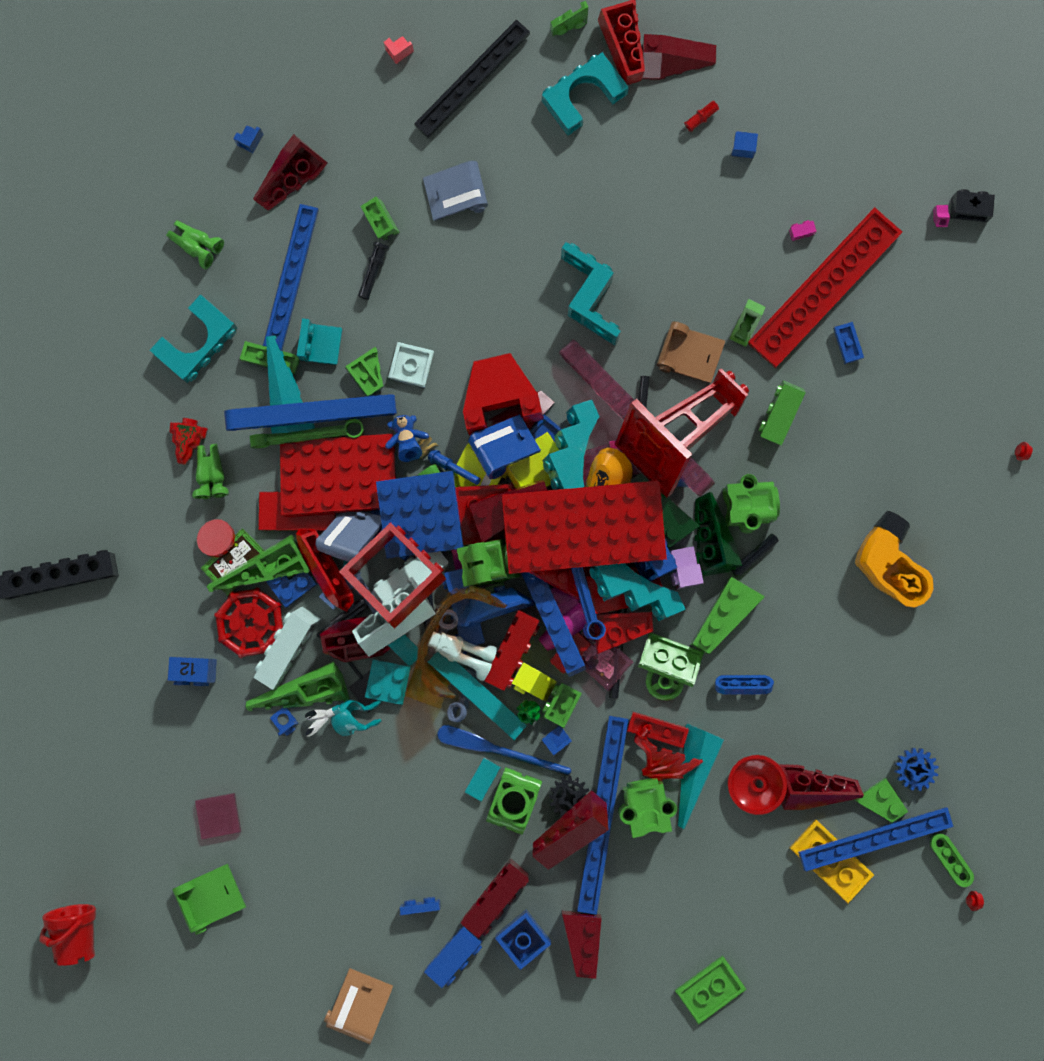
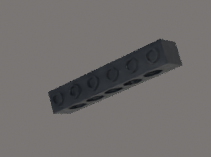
M108 550L97 551L96 555L93 556L82 554L78 555V559L70 560V558L59 559V563L56 564L45 562L39 564L40 567L37 568L26 566L22 567L21 571L14 572V570L3 571L2 575H0V599L9 600L119 576L115 554L108 552ZM97 561L98 568L93 571L91 566L93 562ZM78 565L79 573L74 575L73 568ZM59 569L60 577L55 579L54 572ZM40 573L41 581L36 583L35 577ZM21 577L22 585L17 587L16 582Z

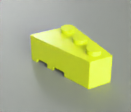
M524 662L512 682L515 685L514 689L522 694L528 692L545 702L557 681Z

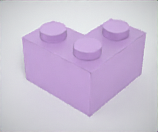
M694 546L670 551L675 557L678 567L673 570L671 575L672 586H676V590L703 584L700 564H697Z

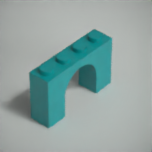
M603 52L599 55H593L586 64L577 66L572 74L563 76L553 87L549 86L543 91L542 103L567 136L583 126V118L569 98L570 92L577 85L591 83L598 86L612 105L628 94V85Z
M201 294L188 309L207 327L208 337L205 345L196 352L184 353L177 350L165 338L161 337L149 350L186 383L193 381L198 376V371L210 363V358L222 350L223 344L227 339H231L236 334L237 326Z

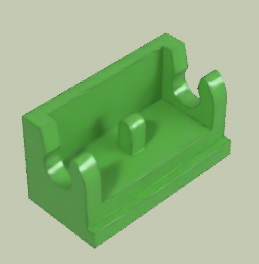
M374 197L360 206L378 239L387 240L388 235L400 233L384 203L378 197Z

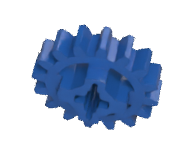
M911 748V753L908 750H904L905 756H898L901 761L900 763L895 762L899 769L894 770V773L900 774L897 780H903L902 786L907 787L909 785L910 790H914L916 786L918 791H922V786L928 789L929 782L935 783L932 778L933 776H938V774L934 772V769L939 768V766L933 765L936 759L929 758L930 752L924 753V749L921 748L917 752L916 748ZM911 757H913V760H912V761H910L909 763H906L908 759H910ZM925 761H926L927 764H928V769H927V767H926L925 764H924ZM909 767H918L920 768V770H923V772H916ZM904 770L907 771L909 775L908 778L906 777ZM926 775V778L920 781V778Z

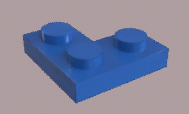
M304 572L297 574L291 580L287 576L266 581L285 608L289 607L317 585L310 574Z

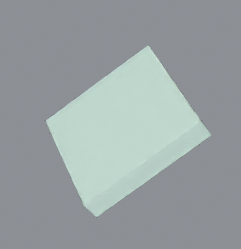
M397 342L388 379L425 388L434 351Z

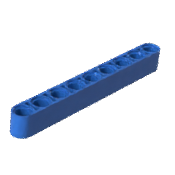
M394 394L224 411L226 431L397 414Z

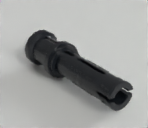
M373 242L374 248L371 257H368L369 265L357 295L365 300L370 299L369 297L379 268L384 266L383 260L386 251H389L387 245L379 242Z

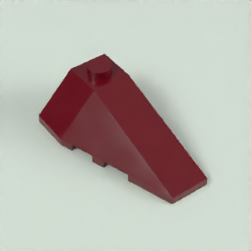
M644 34L642 51L645 72L642 79L661 80L670 75H679L692 69L697 70L715 65L717 45L666 35Z
M293 134L280 151L253 200L266 210H270L286 199L287 195L302 188L303 184L309 180H314L328 162Z
M780 764L787 778V793L781 803L784 810H805L859 799L864 796L858 780L836 774L833 777L822 774V771L817 769L815 772L805 770L804 766Z

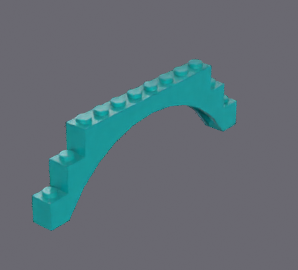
M592 399L573 405L566 412L567 420L572 426L560 430L554 436L556 446L560 450L548 454L542 460L543 468L548 473L554 490L584 487V455L589 436L600 417ZM625 563L589 566L590 575L595 580L598 593L604 602L624 594L625 603L630 607L631 612L651 604L652 612L657 617L658 622L686 610L677 591L650 582L635 573Z

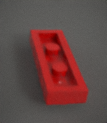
M634 711L632 712L627 728L628 732L637 734L644 725H647L651 730L646 737L681 748L684 747L689 728Z

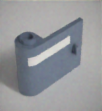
M468 161L423 178L434 221L467 209L480 213L485 211V208L488 206L477 161Z
M366 511L340 513L316 539L317 550L349 562L369 543L382 527L381 517Z

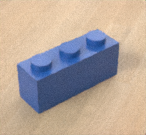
M462 926L425 968L424 973L441 988L445 984L449 986L456 978L454 976L458 969L462 971L469 963L467 959L470 955L473 954L475 956L480 951L482 939L480 937L477 938L467 928Z

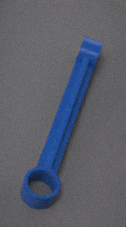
M583 567L571 568L586 620L583 628L584 635L590 640L601 639L606 629L605 625L597 620ZM592 623H596L600 627V633L597 637H592L589 633V626Z

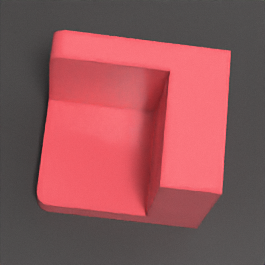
M403 36L395 42H392L390 38L384 41L385 50L395 64L414 52L413 44L410 41L407 42Z

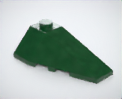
M708 492L695 499V522L700 525L697 528V535H695L694 540L697 541L695 556L697 564H700L702 577L726 573L742 566L738 548L713 493Z

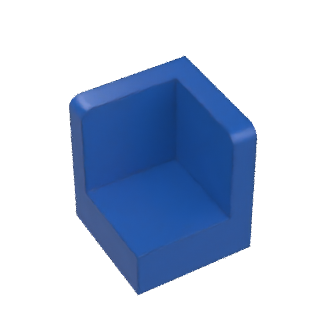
M246 126L243 133H236L233 139L237 146L254 153L264 134L259 127L254 129Z
M736 131L731 156L754 158L758 134Z
M561 726L556 727L542 738V741L553 755L572 742Z

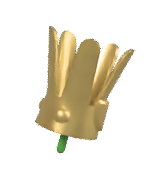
M431 437L428 439L420 438L418 441L422 449L421 459L429 451L439 446L437 443H433L427 447L432 441Z

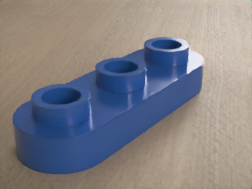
M721 675L715 680V690L725 695L769 694L772 692L774 685L773 679L766 675Z

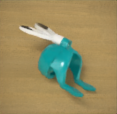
M348 700L327 711L311 710L305 714V718L316 721L308 728L305 735L307 737L314 735L329 718L333 729L341 736L353 735L355 730H368L379 725L382 720L375 719L363 725L352 716V711L361 710L366 712L376 709L381 702L378 700L371 705L364 706L355 700Z

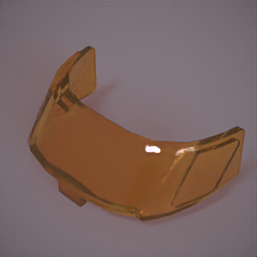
M475 586L455 588L443 598L434 610L435 615L430 617L418 648L417 665L421 668L423 682L433 695L454 699L456 696L434 675L426 660L427 644L435 628H439V621L449 607L463 599H475L492 606L506 608L507 605L491 595L490 591Z

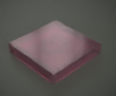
M235 793L195 800L201 839L241 832Z

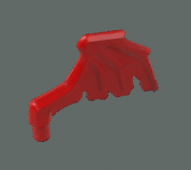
M644 725L634 738V742L646 753L647 765L642 769V775L648 778H658V781L661 782L664 779L684 778L683 775L703 763L702 759L693 758L689 763L681 764L685 761L684 754L679 752L672 754V750L665 748L657 752V746L650 743L646 737L651 730L647 725Z

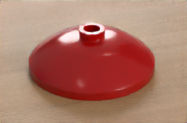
M751 755L741 759L733 766L728 778V790L733 802L743 811L755 815L767 814L778 808L785 799L787 778L781 766L773 759L763 755ZM758 780L762 781L763 786L761 788L757 787L756 782Z

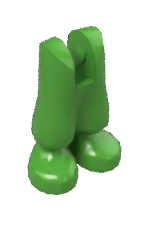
M176 220L173 225L183 232L182 236L180 237L170 230L166 236L190 256L198 257L200 267L207 270L214 260L212 253L219 254L224 247V240L219 237L209 238L207 233ZM201 246L207 247L211 252L201 248Z
M217 444L210 445L209 457H206L204 445L197 446L196 482L200 485V488L192 492L194 499L221 498L229 495L228 488L223 486L224 473ZM210 482L213 483L212 490H210Z

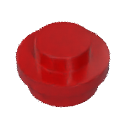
M1021 442L1015 448L1016 458L1020 461L1028 460L1033 452L1032 446L1027 442Z
M970 891L966 897V904L971 911H978L984 906V898L981 893Z

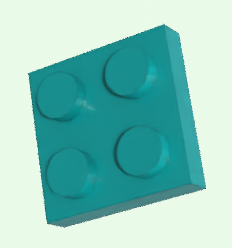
M373 659L365 698L403 705L411 667Z

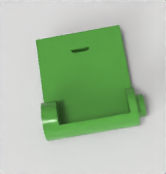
M228 863L172 889L190 933L195 932L196 935L206 931L207 925L246 908Z

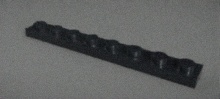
M516 19L414 123L415 127L429 138L530 35V31Z

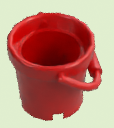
M90 904L70 905L51 910L42 916L44 927L40 932L39 941L47 947H52L54 963L57 962L59 966L78 964V960L83 957L85 962L94 958L95 906ZM47 930H48L49 938H48L47 936H45V933L47 932Z

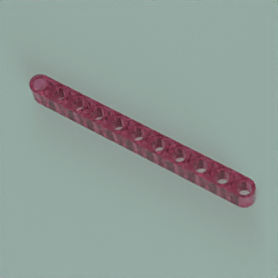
M572 339L559 351V354L624 420L634 399L577 341ZM691 457L681 479L695 494L701 497L715 482Z

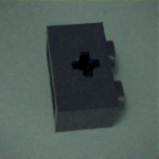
M967 189L957 191L952 196L950 219L987 223L993 217L995 195L985 191L974 193Z

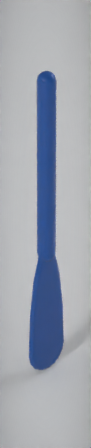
M444 725L438 730V739L444 744L479 752H493L562 774H571L569 767L494 745L482 737L450 725Z

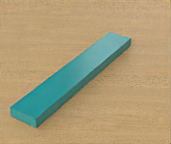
M438 651L429 659L428 663L513 740L527 727L525 723L521 722L512 711L458 662L449 661Z

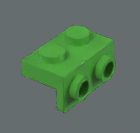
M562 682L560 686L556 684L551 693L554 696L551 703L547 702L542 710L545 713L544 718L564 728L582 693Z

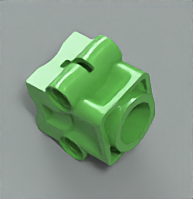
M746 474L736 484H727L726 488L722 489L723 500L727 506L725 521L728 527L739 526L741 532L749 534L758 529L761 524L773 523L780 515L779 493L777 487H774L773 481L758 483L754 475ZM743 482L748 483L749 489L744 487ZM747 520L752 521L753 527L748 526Z
M506 539L475 543L457 548L458 558L463 568L462 580L464 587H480L520 577V573L509 574Z
M505 767L486 822L500 827L505 826L506 829L523 835L542 781L528 775L524 777L522 773ZM512 791L519 792L525 798L523 808L515 812L506 809L503 804V797Z
M651 778L626 783L627 787H623L625 803L618 808V815L623 823L629 825L632 838L641 837L653 831L660 833L671 832L670 818L676 814L677 806L670 798L665 796L663 782L658 781V778ZM670 803V809L664 812L662 810L663 805ZM625 810H632V815L629 818L623 817Z

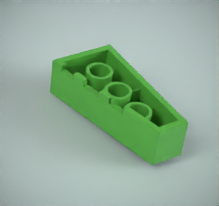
M733 577L728 578L690 645L705 654H710L765 596Z

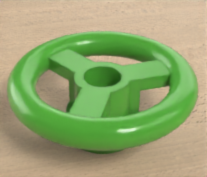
M648 671L646 687L654 698L668 701L676 698L681 693L684 687L683 683L678 682L677 685L674 683V680L660 675L658 682L652 685L651 680L654 673ZM663 678H667L669 680L667 685H663ZM659 688H672L675 690L673 693L668 695H662L656 692V690H658Z

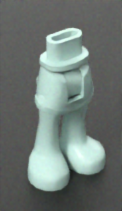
M432 631L427 643L428 646L434 648L435 652L438 651L449 661H456L476 670V677L481 681H484L492 666L490 663L494 660L497 650L496 647L491 645L480 647L463 640L462 637L446 635L443 632L439 634ZM461 650L481 657L484 661L467 656L461 653Z

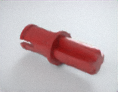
M711 101L701 110H697L694 116L684 122L685 127L692 132L703 122L706 123L707 119L719 110L718 104L715 101Z

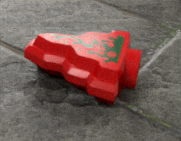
M182 418V423L170 422L169 432L172 433V442L176 445L175 455L178 464L186 465L192 457L193 449L197 448L201 440L206 438L208 428L198 426L197 420Z

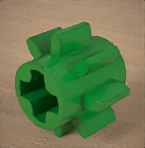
M525 699L516 708L519 711L517 716L523 723H530L532 725L541 717V714L538 713L541 708L535 701Z

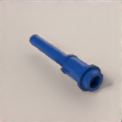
M432 450L429 453L428 460L431 464H437L444 468V470H451L476 485L480 483L481 479L452 463L453 460L442 455L439 450Z

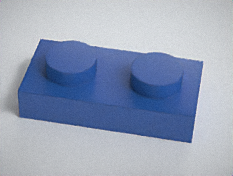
M853 322L834 327L833 330L844 364L863 359L864 355Z
M427 897L423 899V902H416L415 899L406 900L400 906V915L440 910V899L435 900V897Z

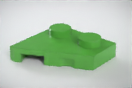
M586 1L581 2L582 8L574 13L570 9L563 15L550 21V30L553 36L557 34L563 35L568 30L573 28L579 29L587 24L588 5Z
M376 347L345 366L347 372L366 397L372 396L383 389Z
M886 778L864 791L863 798L854 799L857 803L892 823L908 813Z

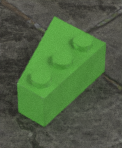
M782 380L781 385H778L774 396H776L774 402L769 404L766 411L768 414L766 421L762 420L758 431H761L760 437L782 446L806 393L803 388Z

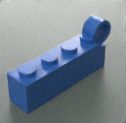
M463 568L444 573L446 580L443 582L444 589H448L450 595L446 597L448 607L453 608L458 620L470 598L474 597L472 586L464 587ZM480 622L466 627L458 626L457 624L458 634H455L456 637H462L463 640L474 645L485 644Z

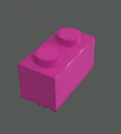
M809 220L799 225L798 223L793 224L789 229L792 241L813 236L817 232L814 221Z

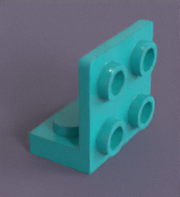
M302 318L297 349L299 360L337 365L342 328L312 324L310 319Z

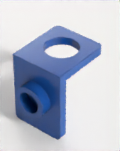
M281 708L270 717L280 731L278 733L279 736L284 734L286 736L290 735L296 730L295 726L299 724L288 708ZM280 714H286L289 717L286 725L279 724L278 716Z

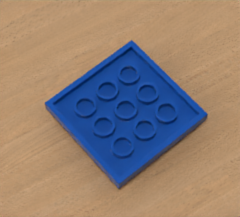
M453 471L376 482L382 530L390 522L395 527L399 525L406 532L405 537L407 539L412 538L419 545L417 549L420 552L425 550L427 553L464 547ZM396 536L385 545L386 559L414 555Z

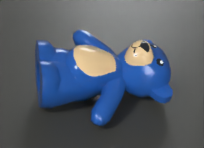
M400 415L387 424L388 428L393 429L396 434L387 441L385 447L390 449L398 442V456L403 462L416 460L422 456V449L415 438H429L428 433L413 429L414 423L417 421L415 415L411 417Z

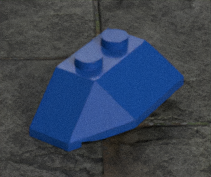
M505 585L494 587L492 592L487 590L476 593L475 597L470 598L458 620V626H470L533 606L535 602L514 588H507Z

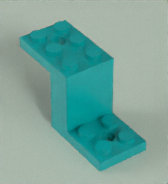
M565 242L561 249V259L588 276L568 306L567 316L615 346L621 333L619 326L613 322H606L601 314L596 311L593 312L611 285L614 272L607 264L598 263L593 255L581 252L580 248L574 243L569 244Z

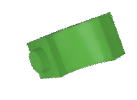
M748 299L729 339L746 347L766 307Z

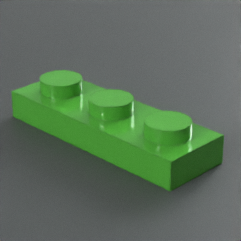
M245 341L240 360L268 368L267 347ZM282 351L287 367L290 368L293 375H296L300 361L295 354Z

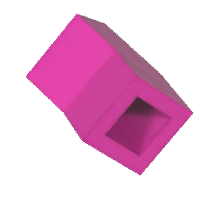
M936 205L934 207L933 217L936 227H948L950 220L948 205Z

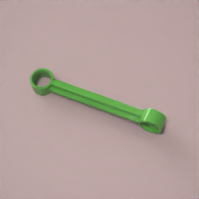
M350 419L345 425L288 433L255 434L249 436L250 447L257 449L269 447L270 445L340 436L356 438L363 435L364 426L358 419ZM351 423H358L361 426V431L359 434L352 436L348 433V426Z

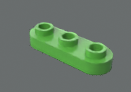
M942 833L934 834L929 841L930 847L954 883L961 887L970 886L974 881V874L952 841ZM941 840L942 845L938 847L936 842ZM950 856L953 857L952 863L948 862V858ZM964 873V879L960 880L959 875Z

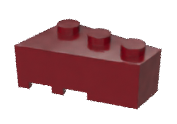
M562 911L576 977L596 979L601 914L594 915Z

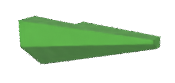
M290 535L209 583L207 588L209 592H213L214 590L273 580L278 577H288L303 572L308 573L310 569L300 552L298 543L293 535Z
M333 661L274 690L246 701V708L248 711H252L253 708L265 707L266 710L271 709L272 706H283V708L313 706L314 703L326 702V704H332L333 701L341 700L346 702L350 700L343 674Z

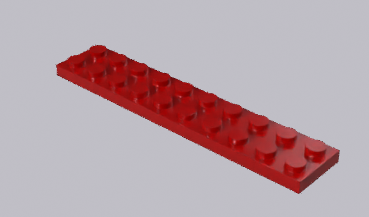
M874 207L748 341V344L776 368L902 234V231Z

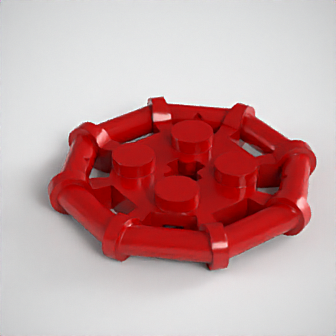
M258 587L251 590L230 592L229 597L217 613H214L218 643H222L238 655V658L264 654L267 647L273 645L275 641L273 637L277 630L283 628L280 608L282 605L262 592ZM253 597L252 603L241 604L239 600ZM260 599L270 607L265 610L257 603ZM235 603L237 608L231 616L226 615L231 605ZM272 612L274 614L275 626H270L268 618ZM253 618L254 626L247 628L245 620ZM224 620H229L231 632L225 633ZM269 630L274 631L265 643L263 637ZM233 636L242 641L241 646L236 645L230 638ZM258 641L260 645L259 647L247 648V643Z

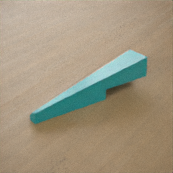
M267 336L270 406L303 403L290 368L287 367L283 359L284 354L276 343V336ZM314 423L271 427V433H288L314 429L315 425Z
M690 724L685 726L689 728L684 744L685 761L682 764L689 763L693 758L702 759L703 763L683 775L684 778L681 779L678 826L683 829L686 827L724 739Z

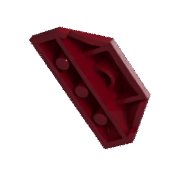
M368 616L336 622L320 634L323 653L344 663L383 656L390 647L387 645L373 655L368 656L358 644L352 631Z

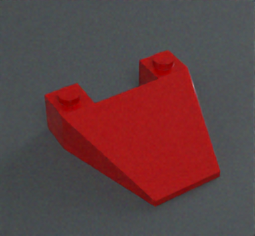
M511 353L473 362L463 408L466 430L469 436L475 431L487 428L484 412L517 404L521 405L525 424L544 420L538 393Z

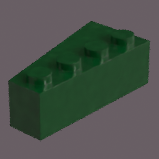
M640 473L633 477L630 483L648 482L649 480ZM661 492L664 534L667 547L670 548L700 525Z

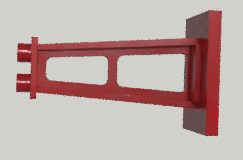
M721 368L718 370L712 384L656 417L636 399L630 404L614 445L650 481H659L660 491L668 498L673 494L692 456L689 450L729 413L734 417L738 415L748 396L749 389L745 384L738 385L735 382L736 378L733 372H725ZM714 396L723 406L707 420H699L691 412V409ZM684 415L696 426V429L680 442L664 426Z

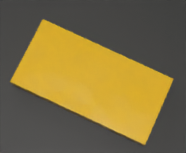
M815 819L789 848L800 858L798 851L837 839ZM856 857L812 869L847 904L874 876Z

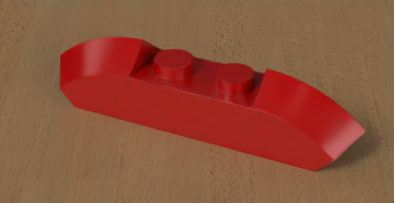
M312 528L299 529L296 533L298 547L321 590L333 605L347 612L354 602L353 593L340 574L331 555L317 550L316 539L319 536L317 531Z

